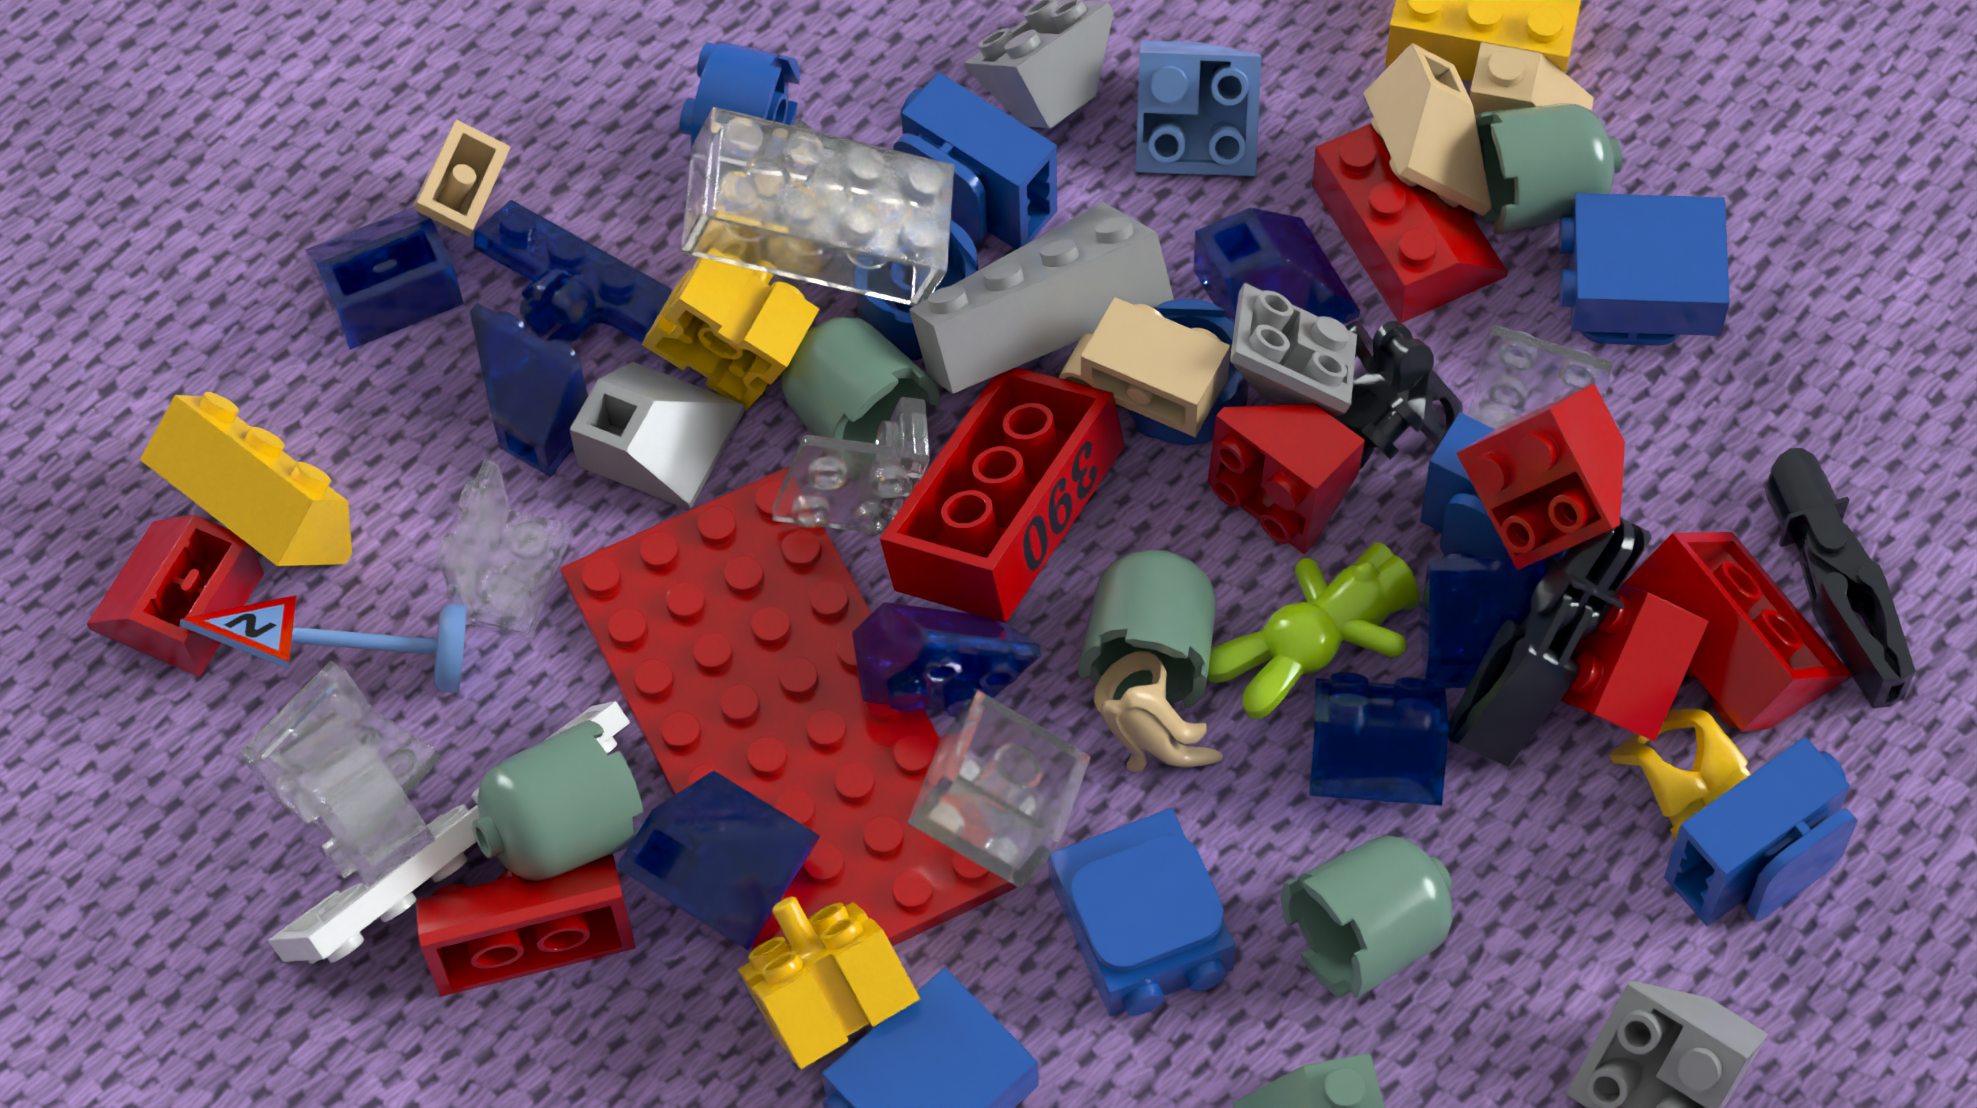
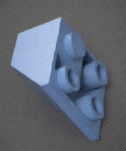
M1141 40L1136 172L1256 176L1261 54L1202 42Z

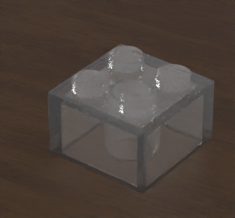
M977 690L942 735L907 823L1023 889L1059 846L1091 756Z

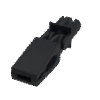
M1790 448L1780 454L1773 464L1765 487L1766 497L1782 530L1779 545L1784 547L1796 544L1800 552L1799 562L1813 607L1812 613L1840 659L1852 673L1853 679L1872 708L1891 707L1904 699L1916 670L1887 580L1880 565L1870 559L1848 525L1843 523V518L1850 501L1849 498L1837 499L1814 454L1803 448ZM1853 611L1862 616L1870 633L1862 626Z
M1620 517V525L1566 549L1561 558L1554 555L1546 557L1551 562V566L1532 595L1531 613L1521 625L1507 620L1498 630L1445 727L1450 741L1509 767L1579 675V663L1570 658L1577 643L1595 633L1613 605L1621 609L1625 606L1616 596V593L1652 539L1650 531L1633 523L1631 524Z

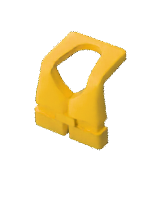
M1701 709L1669 710L1659 732L1660 734L1672 729L1695 728L1697 748L1692 770L1678 769L1663 761L1651 747L1644 745L1649 739L1637 734L1633 735L1609 754L1613 764L1641 766L1663 816L1669 817L1673 828L1670 830L1675 840L1683 822L1752 774L1745 766L1748 761L1723 732L1713 717Z

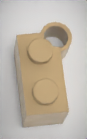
M1114 297L1094 334H1085L1081 337L1060 373L1059 379L1113 392L1116 404L1196 438L1228 380L1230 345L1221 342L1216 335L1202 328L1190 329L1166 319L1157 310L1148 305H1133Z

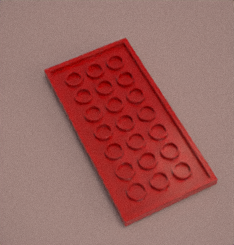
M791 466L560 567L562 578L752 951L764 942L777 937H784L787 944H790L772 912L773 907L777 903L789 897H795L798 900L807 919L829 905L843 903L845 907L854 901L866 913L868 919L872 918L883 929L893 947L1017 888L1016 875Z

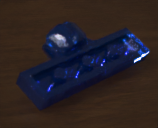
M513 200L505 204L475 229L474 249L532 281L521 290L524 299L520 303V315L524 324L537 338L545 336L557 323L561 324L562 327L547 338L548 344L552 346L570 345L593 325L601 323L613 326L642 343L673 291L670 287Z

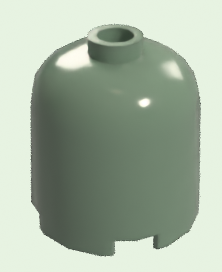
M1563 103L1478 113L1475 116L1492 207L1484 216H1480L1484 223L1496 221L1493 229L1495 235L1556 224L1560 222V217H1571L1575 193L1610 194L1614 182V173L1621 171L1622 153L1617 138L1615 136L1609 137L1607 129L1593 111L1578 104Z
M836 317L808 330L781 376L784 398L791 411L832 457L853 475H859L861 473L860 468L876 463L882 470L887 469L908 455L928 431L921 421L928 411L929 404L937 407L940 402L938 384L877 329L858 318Z
M1164 550L1134 551L1119 557L1111 563L1101 574L1096 586L1079 659L1078 675L1080 679L1085 680L1088 677L1095 684H1098L1104 672L1121 657L1136 651H1149L1162 661L1166 669V700L1168 703L1182 700L1184 708L1194 706L1205 695L1216 612V592L1205 572L1191 560ZM1140 670L1127 676L1117 686L1113 700H1121L1128 688L1152 685V672Z
M587 720L503 760L486 773L479 785L477 802L479 819L472 822L476 841L487 858L497 856L505 868L525 880L538 882L551 879L626 849L644 839V831L640 830L639 827L634 829L632 817L644 812L635 780L621 752L618 751L607 756L601 744L597 741V738L601 737L604 732L598 723Z
M1384 835L1365 842L1285 883L1281 894L1283 918L1287 927L1297 922L1299 923L1302 934L1310 949L1301 953V958L1319 983L1335 997L1341 998L1352 992L1353 997L1357 998L1426 956L1445 941L1453 920L1450 894L1452 881L1446 867L1438 858L1429 856L1410 840Z

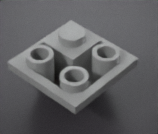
M1040 0L1024 12L1026 20L1012 30L1008 28L1001 29L984 38L978 44L980 52L964 62V65L1022 124L1028 127L1050 129L1096 96L1114 12L1109 2Z
M1244 283L1238 295L1230 362L1262 399L1275 405L1316 404L1336 418L1345 414L1351 405L1357 334L1348 331L1342 323L1326 316L1318 317L1292 305L1284 296L1270 290L1262 291Z
M631 362L597 380L569 430L578 467L691 510L744 414L745 406L735 400L636 362Z
M1631 980L1622 992L1566 1095L1587 1108H1725L1768 1034L1709 997Z

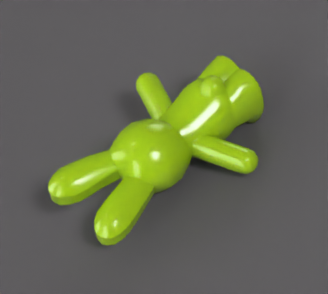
M1374 542L1353 565L1339 573L1328 586L1318 563L1311 558H1302L1295 565V575L1306 602L1300 601L1284 605L1273 613L1261 631L1240 636L1214 646L1211 649L1207 680L1213 683L1229 681L1253 667L1271 660L1248 684L1242 698L1246 715L1250 719H1262L1280 704L1301 675L1316 673L1328 666L1337 653L1342 640L1388 657L1395 658L1401 656L1407 646L1405 638L1400 633L1381 627V625L1392 613L1401 609L1409 611L1418 607L1420 601L1418 584L1412 570L1404 560L1394 555L1385 544Z

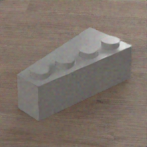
M1102 202L952 286L934 291L928 296V299L910 308L909 311L928 376L954 394L1074 343L1085 334H1094L1114 297L1133 305L1145 304L1152 308L1164 302L1174 300L1157 232Z

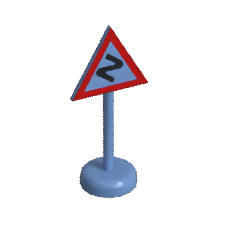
M297 595L180 619L181 627L289 669L291 643L435 655L434 684L436 688L441 692L459 694L467 604L452 603L447 604L441 609L438 620L437 639L293 627Z

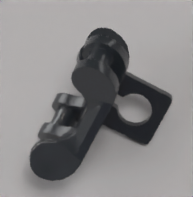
M1354 321L1345 326L1348 331L1357 334L1355 357L1358 356L1367 374L1353 381L1351 405L1345 414L1335 419L1365 440L1360 469L1369 460L1375 447L1391 460L1399 452L1393 443L1409 427L1417 433L1421 430L1438 448L1458 414L1462 413L1463 406L1459 398L1432 370L1434 355L1430 347L1420 339H1413L1410 330L1399 321H1389L1383 324L1375 333L1373 340L1360 322ZM1439 400L1443 405L1446 416L1445 431L1440 427L1437 412L1432 408L1433 401Z

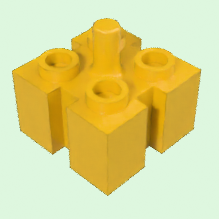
M712 241L697 259L692 270L689 269L674 287L641 345L682 371L687 366L693 368L708 378L704 385L724 397L744 404L747 411L762 395L768 384L771 385L787 368L817 315L819 308L805 300L803 294L788 283L774 282L771 286L768 285L778 268L776 260L771 256L758 254L751 264L750 260L741 252L732 248H724Z
M789 897L780 901L773 907L772 912L790 944H787L784 937L768 940L749 954V963L737 969L772 1034L784 1050H787L800 1069L847 1043V1036L869 1023L874 1027L920 1000L883 929L872 918L868 919L866 913L854 901L845 907L843 903L829 905L816 912L809 919H807L795 897Z

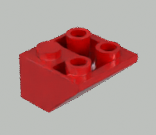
M1316 404L1224 407L1215 418L1207 483L1212 486L1215 494L1225 504L1231 507L1240 506L1260 521L1262 528L1272 539L1281 544L1289 543L1305 555L1314 546L1357 478L1365 440Z

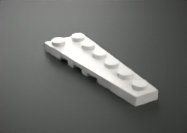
M616 701L594 705L548 738L582 722L591 720L603 728L604 732L601 737L597 738V741L601 744L606 754H608L617 745L613 736L627 726L630 721ZM479 788L471 795L476 804L478 802ZM460 805L443 815L441 814L422 828L421 836L425 843L417 848L414 843H411L394 853H387L368 867L371 871L370 876L373 879L365 886L363 883H358L341 893L335 891L275 934L268 942L283 962L307 960L309 964H313L327 957L330 963L342 959L364 941L360 931L378 917L383 922L395 918L416 901V897L412 893L414 889L430 877L434 882L443 880L467 862L468 859L463 852L476 842L472 822L479 819L477 805L470 810L465 805Z

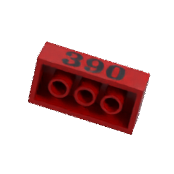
M1017 367L994 376L879 538L894 591L1006 623L1125 446L1114 393Z

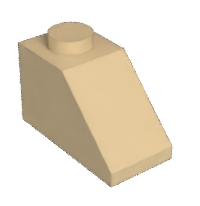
M1482 42L1480 44L1470 91V100L1475 116L1478 113L1563 103L1578 104L1592 111L1594 97L1542 53Z
M456 119L414 202L413 210L470 237L511 146Z

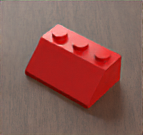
M1372 124L1365 125L1315 147L1312 187L1397 321L1404 323L1507 277V269L1466 207L1461 205L1452 207L1445 203L1435 192L1418 184L1415 187L1409 186L1395 175L1389 164L1391 155L1384 139L1375 131Z
M1733 532L1672 533L1624 582V584L1649 592L1709 621L1686 674L1693 679L1699 680L1714 698L1712 702L1713 707L1721 719L1741 732L1772 728L1844 683L1852 676V673Z
M613 854L547 880L538 882L525 880L511 871H507L501 874L496 881L471 887L463 884L448 885L433 892L431 897L416 900L420 946L440 997L636 949Z

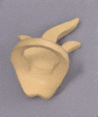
M1136 651L1121 657L1104 672L1095 688L1094 702L1111 732L1132 753L1127 762V769L1131 772L1143 771L1147 764L1146 751L1165 764L1175 767H1196L1222 761L1223 754L1215 749L1183 745L1199 741L1207 731L1206 723H1188L1183 721L1166 700V669L1162 661L1149 651ZM1140 670L1152 672V685L1128 688L1121 700H1113L1117 686L1127 676Z

